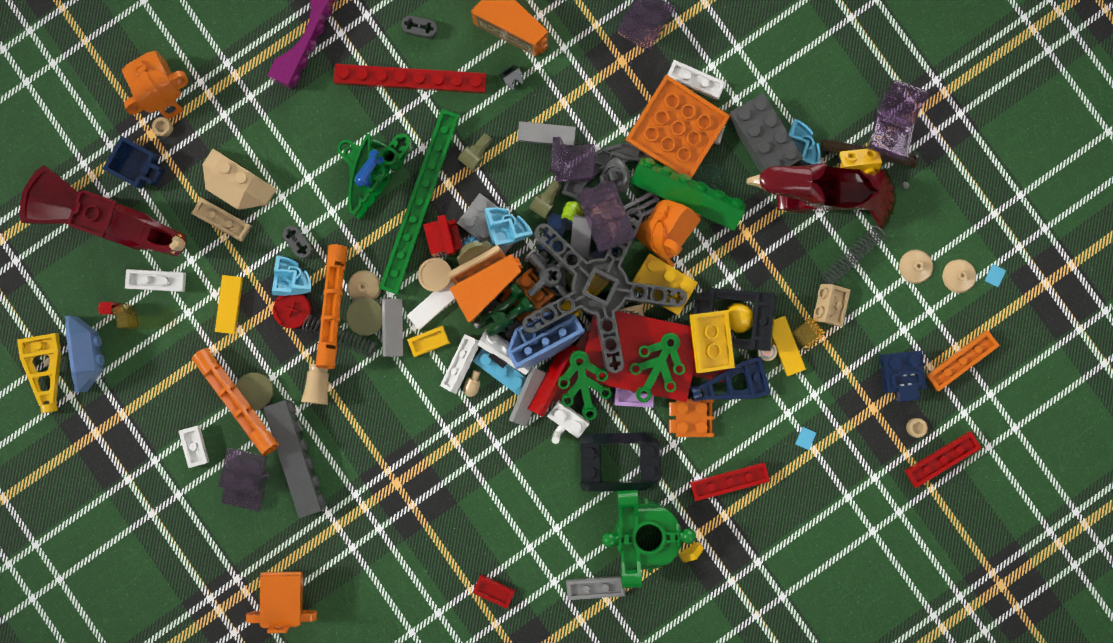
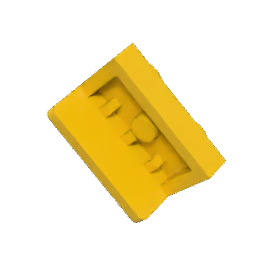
M878 148L842 151L839 154L841 160L840 168L860 169L872 175L879 171L882 165Z

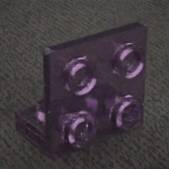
M553 137L551 172L556 182L594 179L595 145L567 146L563 143L561 137Z

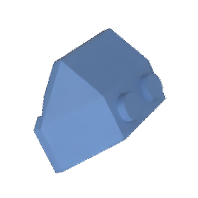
M547 311L543 314L545 320H552L554 315L552 311ZM573 314L567 315L532 334L526 333L521 325L515 329L506 352L516 369L534 366L568 348L585 331L577 317ZM538 316L537 320L529 321L526 327H531L533 330L536 323L540 322L541 326L544 324Z
M65 316L66 338L75 393L87 392L104 370L105 360L101 354L102 339L99 336V332L79 317Z

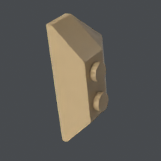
M214 149L211 150L202 164L205 189L238 210L268 205L277 191L276 188Z

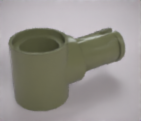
M484 133L475 145L467 146L461 152L458 160L472 171H475L481 164L483 152L492 142V138Z
M553 180L544 193L538 194L534 198L529 209L545 219L554 206V198L562 185Z

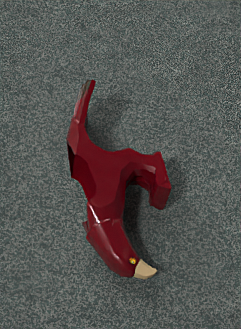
M825 163L803 166H773L767 168L759 175L747 178L746 181L748 185L762 188L771 194L777 195V210L794 213H806L812 210H868L881 229H884L887 223H889L891 214L894 212V206L896 205L895 187L892 183L891 175H889L886 168L870 175L860 169L829 167Z
M45 165L35 170L21 195L19 210L21 223H65L76 229L134 250H146L171 256H179L186 247L185 234L162 224L148 214L117 204L114 200L85 190L77 192Z

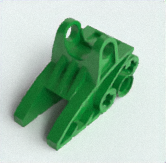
M370 134L365 136L360 147L350 140L339 142L337 151L349 166V212L359 220H362L368 212V208L370 209L376 202V197L379 198L384 191V187L389 185L391 181L390 170L398 171L401 169L403 161L412 151L413 144L407 135H396L389 145L373 139ZM406 142L407 145L404 147L400 146L399 143ZM344 144H350L351 146L346 147L342 153L341 147ZM377 147L383 148L381 151H378L379 154L376 159L382 156L384 161L381 164L377 163L369 179L372 182V186L369 183V188L364 185L357 186L355 176L369 159V152L377 150Z

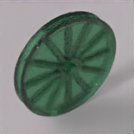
M709 163L700 164L691 178L696 182L707 184L708 187L714 190H720L723 185L721 171L715 165Z

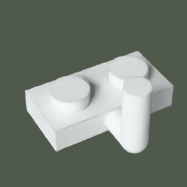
M560 400L556 402L547 415L548 418L559 425L553 433L552 442L554 444L559 443L561 434L565 430L579 438L590 423V421L586 420L569 406H564Z

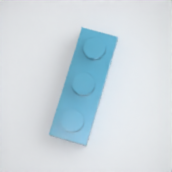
M482 348L473 362L519 396L526 377L509 364L503 369L488 357L491 353Z

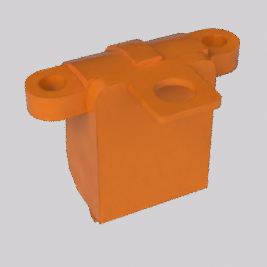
M157 51L145 53L122 69L133 95L124 102L125 109L129 114H138L143 110L153 113L158 110L165 118L170 119L183 111L182 107L175 100L181 96L180 89L188 84V78L183 71L172 73L164 57ZM167 107H176L175 111L171 113L165 112Z
M661 200L655 206L648 219L640 224L635 238L660 260L674 267L675 264L669 258L679 255L682 251L681 246L699 224L701 216L683 204L671 200Z
M261 572L260 611L246 613V622L260 623V627L268 628L267 633H287L290 627L301 626L302 622L316 621V610H303V572Z

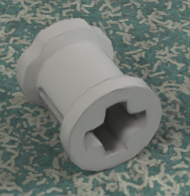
M535 247L525 257L524 261H528L529 263H531L536 268V271L539 273L540 269L530 259L529 255L535 251L536 254L541 258V260L545 264L549 262V259H545L541 254H539L537 252V248Z

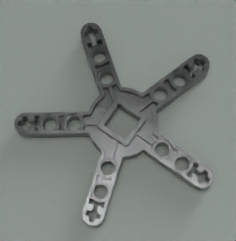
M631 208L624 215L604 259L598 258L588 262L551 226L543 223L535 229L534 237L545 250L574 276L571 282V293L525 317L522 322V328L526 333H535L578 309L586 314L595 316L604 367L609 373H618L623 369L624 361L614 312L625 301L677 308L685 304L687 295L683 290L677 288L629 282L626 273L620 267L643 219V214L639 209ZM632 214H634L636 220L632 223L631 227L627 226ZM540 230L542 232L546 230L548 238L545 236L540 237ZM621 231L628 232V240H623L620 237ZM553 236L554 238L551 240V242H550L549 245H548V244H547L548 240L551 239V237ZM556 242L560 243L563 250L556 252L553 250L552 245ZM618 248L621 251V257H614L612 249ZM573 256L576 258L577 263L573 266L569 265L566 258ZM594 275L612 283L605 301L586 292ZM635 288L642 290L643 296L641 298L634 296L633 291ZM654 291L661 293L662 298L660 301L653 298ZM677 294L680 301L676 303L675 299H667V296L673 297ZM562 301L570 303L571 308L569 311L561 309L560 303ZM545 310L553 312L554 317L552 320L544 319L543 312ZM539 314V318L544 325L541 326L540 322L534 325L535 329L527 328V320L530 319L533 322L538 319L535 315ZM604 321L611 323L612 328L610 331L603 330L602 323ZM608 340H612L615 343L613 351L606 348ZM617 352V356H613L615 362H618L619 366H616V370H614L613 367L609 366V363H612V356L607 357V354Z

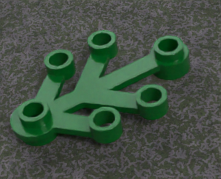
M667 333L663 335L661 342L639 347L638 353L642 357H648L651 352L662 350L659 357L641 363H632L629 367L630 372L634 375H638L642 370L653 367L644 386L636 390V398L640 402H648L651 399L652 393L650 390L660 371L665 382V390L667 392H674L676 390V383L672 381L666 363L670 353L674 364V373L682 375L685 372V366L681 364L677 352L680 346V339L676 334ZM669 339H673V346L667 345ZM642 348L648 349V353L646 355L641 354ZM634 365L639 366V370L637 372L632 371V367ZM678 365L682 366L681 372H676ZM668 383H673L674 385L671 390L667 389ZM646 391L647 397L641 398V392Z
M579 350L571 354V365L565 374L559 377L558 385L562 389L568 388L570 378L578 371L579 377L569 391L562 395V404L564 406H571L574 396L581 388L584 401L582 415L586 420H593L597 417L598 412L597 407L592 404L589 387L599 392L603 399H609L612 393L610 387L603 386L588 377L585 369L596 374L597 379L601 382L608 379V372L606 369L599 368L589 362L587 353ZM580 358L583 362L577 363L576 360ZM600 373L606 374L604 377H599ZM562 380H566V381H567L566 384H561L560 382H561ZM605 390L609 391L606 395L602 394ZM565 398L571 399L569 402L564 401ZM591 411L593 414L587 415V412Z

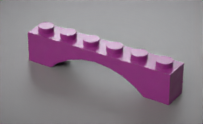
M310 0L311 12L306 31L292 49L275 58L267 75L272 81L293 90L294 86L298 85L302 69L307 67L308 57L315 50L316 40L323 33L324 23L333 12L334 2L338 0Z

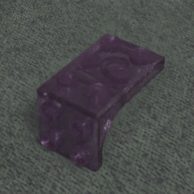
M893 80L878 102L868 149L906 161L909 156L914 124L921 107L929 97V91Z
M613 180L602 181L598 186L584 188L577 194L599 253L636 239Z

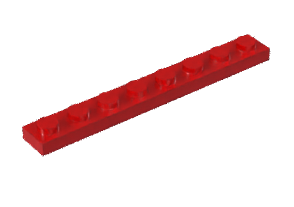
M335 64L334 84L479 94H485L486 73Z

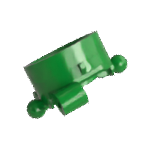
M637 490L617 491L619 517L615 524L614 533H605L602 537V543L608 548L617 545L621 555L622 588L642 587L641 569L651 573L652 569H657L671 563L681 549L682 542L692 544L696 540V533L689 528L681 531L677 519L662 504L648 501V498H644V501H638ZM647 524L655 525L662 533L660 545L650 551L640 548L635 539L638 529Z

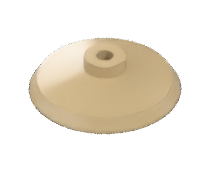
M911 250L902 256L899 270L905 280L918 284L925 282L931 276L933 262L924 251Z
M428 259L419 268L418 280L426 290L432 292L440 291L447 287L451 281L448 275L451 268L443 259Z
M956 259L945 266L942 274L943 282L950 291L965 293L974 286L976 271L968 261Z
M367 270L358 271L350 277L347 291L353 301L361 298L376 300L381 292V289H379L381 282L373 272Z

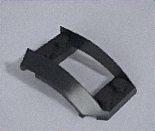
M711 287V289L695 296L693 314L714 312L715 299L755 303L752 340L732 338V347L771 351L775 305L777 304L776 293L738 291Z
M645 432L581 434L579 444L581 451L580 486L582 491L647 490L661 481L660 441L654 437L652 438ZM640 443L641 481H602L601 444Z

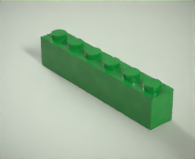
M641 157L630 181V184L665 200L683 204L695 213L735 231L745 212L746 204L739 198L729 197L723 191L714 190L703 182H696L688 175L679 174L668 166H661L651 158Z

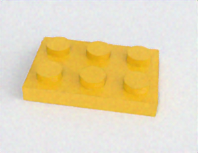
M648 253L632 280L634 283L681 289L687 295L685 304L698 282ZM635 288V289H634V290L638 291L639 293L643 294V292H642L641 289H639V288ZM659 291L653 292V298L660 301L662 298ZM677 294L673 297L667 296V299H675L676 303L680 301ZM685 304L677 308L662 307L679 316Z
M728 310L690 315L696 373L735 368Z

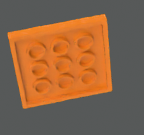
M666 74L625 141L660 164L672 168L673 171L679 174H686L692 178L730 115Z

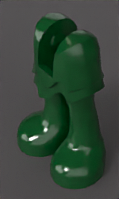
M515 281L509 286L510 295L480 318L479 322L482 327L495 321L486 331L489 336L496 335L506 327H509L514 323L513 320L526 312L532 313L536 310L533 302ZM520 301V303L513 310H511L507 314L504 313L507 309H509L511 306Z

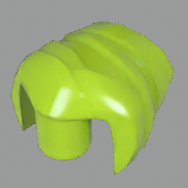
M577 201L567 202L563 208L561 218H567L573 223L574 215L583 216V207Z

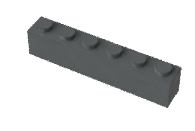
M289 399L263 407L271 434L279 443L276 449L298 517L302 518L324 510L326 499L320 493V481L318 476L314 475L312 469L314 468V462L308 456V444L301 435L302 425L296 419L295 413L297 411L295 404Z

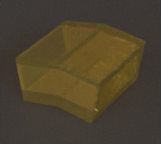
M121 304L111 309L116 317L117 328L131 329L139 327L138 317L132 305Z
M808 318L792 332V335L807 351L825 336V332L812 318Z

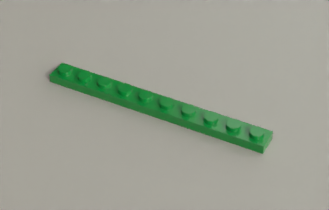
M444 109L440 111L379 289L396 295L399 294L460 118L459 114Z

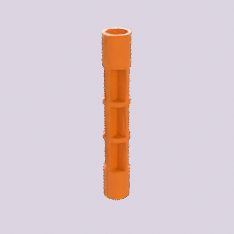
M338 244L328 245L325 290L323 291L324 299L322 316L320 318L321 327L315 367L322 369H335L338 325L340 323L343 277L347 258V247Z
M204 348L195 353L192 361L262 456L273 452L279 446V443L270 431L266 430L267 427L221 365L218 364V361L209 349Z

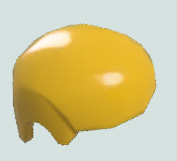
M733 303L727 307L731 330L736 333H744L752 328L754 313L748 305Z

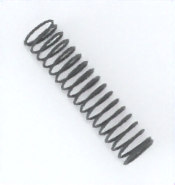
M876 225L869 229L866 235H863L859 241H856V244H853V247H850L846 253H843V256H840V259H837L833 265H830V269L828 268L827 272L821 274L825 282L835 285L833 281L838 283L836 278L841 280V277L831 267H834L844 277L843 272L848 274L847 270L851 271L849 266L854 268L852 262L857 265V261L861 262L860 258L864 259L862 254L867 256L866 251L870 253V249L874 250L873 246L877 247L876 242L880 244V240L883 241V238H886L885 232ZM875 227L881 230L884 233L885 237L880 235L876 231ZM844 254L847 255L848 258H849L851 261H849L847 258H845V257H844Z
M311 314L306 317L302 326L303 330L306 329L307 331V327L313 317ZM309 317V319H308V321H307V324H306V327L304 328V324H305L307 318ZM315 317L312 321L310 329L307 332L310 331L311 334H315V331L320 324V319L317 321L314 331L311 332V329L313 328L317 317ZM341 327L338 329V335H337V337H338L339 334H340ZM344 329L341 333L340 339L337 342V344L339 343L340 346L343 345L344 348H351V350H355L356 353L360 351V355L364 353V356L368 355V358H371L375 351L377 343H374L373 341L368 353L365 355L366 349L370 343V339L368 340L364 351L361 353V349L366 341V338H364L360 349L357 351V347L362 339V336H360L356 347L353 349V345L358 337V334H356L353 343L349 348V343L354 333L350 335L347 345L344 346L345 341L350 332L348 331L344 338V342L340 345V341L345 333Z

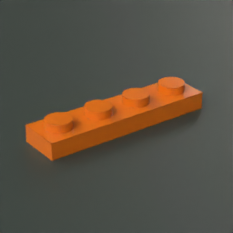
M985 330L926 374L925 377L935 391H940L1000 345L991 333Z

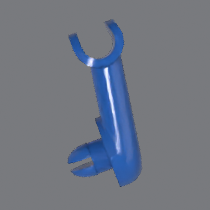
M377 150L369 152V159L356 174L355 183L357 186L364 185L369 188L368 183L372 186V182L369 180L371 173L377 163L381 164L384 161L382 156L376 159L379 154Z

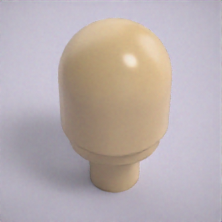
M473 370L471 377L466 379L463 387V392L466 396L473 397L478 393L480 387V380L478 378L481 372Z

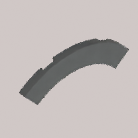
M619 143L605 147L581 162L569 176L561 194L579 200L588 183L602 172L607 163L614 157L622 159L624 163H639L641 157H651L629 143Z

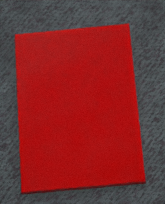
M615 311L624 367L618 373L608 372V379L604 382L599 381L596 374L585 369L586 375L601 385L636 392L639 387L644 386L653 367L642 370L638 375H634L629 370L630 365L659 357L662 351L651 352L648 357H642L638 353L639 347L661 342L663 335L674 333L680 339V346L677 352L681 364L685 366V372L682 375L674 373V364L669 353L666 363L672 381L676 383V390L674 392H667L665 390V382L660 371L650 391L654 396L687 402L695 366L691 326ZM592 316L585 352L589 356V362L605 369L596 318ZM604 321L602 328L605 331H610L612 325L609 321ZM669 339L667 345L673 346V339ZM608 340L606 342L608 350H614V341ZM647 348L641 349L642 355H646L648 353ZM617 352L607 354V357L612 356V363H609V366L616 370V366H619V364L614 361L613 356H617ZM634 365L632 367L633 372H637L639 370L638 365ZM678 365L676 372H681L682 366ZM600 373L599 377H604L606 374ZM668 383L667 389L671 390L674 386L673 383Z

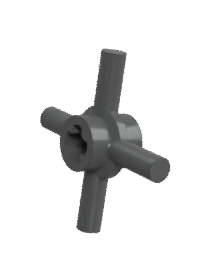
M535 251L532 252L529 257L540 269L539 281L527 291V294L532 298L544 286L555 287L563 297L570 292L560 282L562 278L561 270L564 267L560 263L557 265H546ZM572 256L566 258L568 264L573 260ZM548 272H552V279H548V277L550 276Z

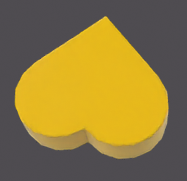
M696 542L683 550L679 557L682 562L696 560L704 548L700 542Z

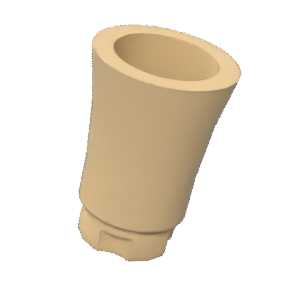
M310 364L301 402L328 405V369L315 367L316 364Z

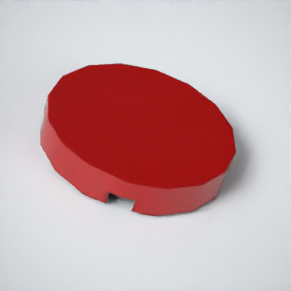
M303 294L278 296L272 312L274 319L279 325L285 328L296 329L303 326L306 317L312 312V307L309 299Z

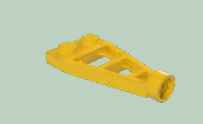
M59 333L18 339L20 360L41 408V414L58 411L57 391L61 362ZM48 355L50 358L48 370L46 372H38L34 366L33 359L37 356ZM39 377H50V389L48 391L40 389Z

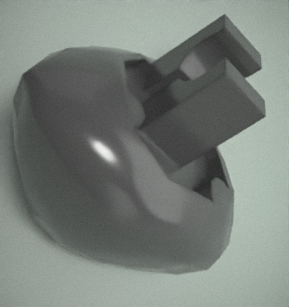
M614 157L603 169L599 181L611 190L625 192L630 185V171L622 159Z

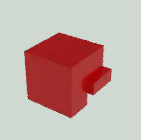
M444 214L437 216L438 221L423 224L430 253L434 258L443 255H455L456 252L460 251L462 241L455 219L448 221Z

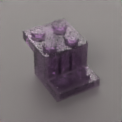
M633 0L616 33L641 48L650 51L673 14L675 7L663 0Z
M227 448L218 487L224 488L221 503L260 511L269 473L264 472L268 456L235 448Z

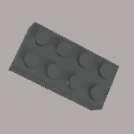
M764 93L730 112L728 120L760 173L773 166H795L803 159V156Z

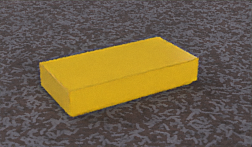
M444 326L407 339L414 357L450 344Z

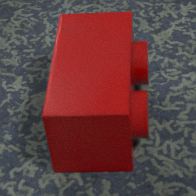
M99 302L98 312L100 315H121V303Z

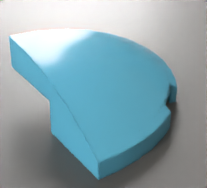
M794 119L788 134L803 156L799 164H819L820 147L819 143L815 144L812 138V130L803 122Z
M489 207L484 209L493 246L499 245V247H503L533 235L529 225L519 215L515 218L513 215L508 214L509 210L504 208Z
M276 256L272 295L287 296L311 292V280L307 271L303 272L298 268L299 263L290 258Z

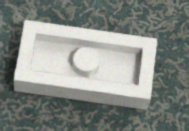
M200 425L180 430L179 435L188 468L209 463Z

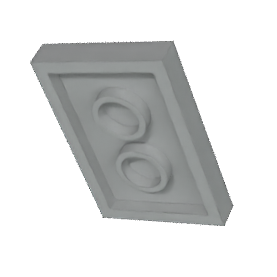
M479 193L457 224L472 236L477 237L481 242L488 241L493 246L484 209L498 206ZM514 243L500 248L506 254Z

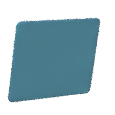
M992 264L985 281L999 287L1006 270Z
M802 427L795 444L809 450L816 432Z

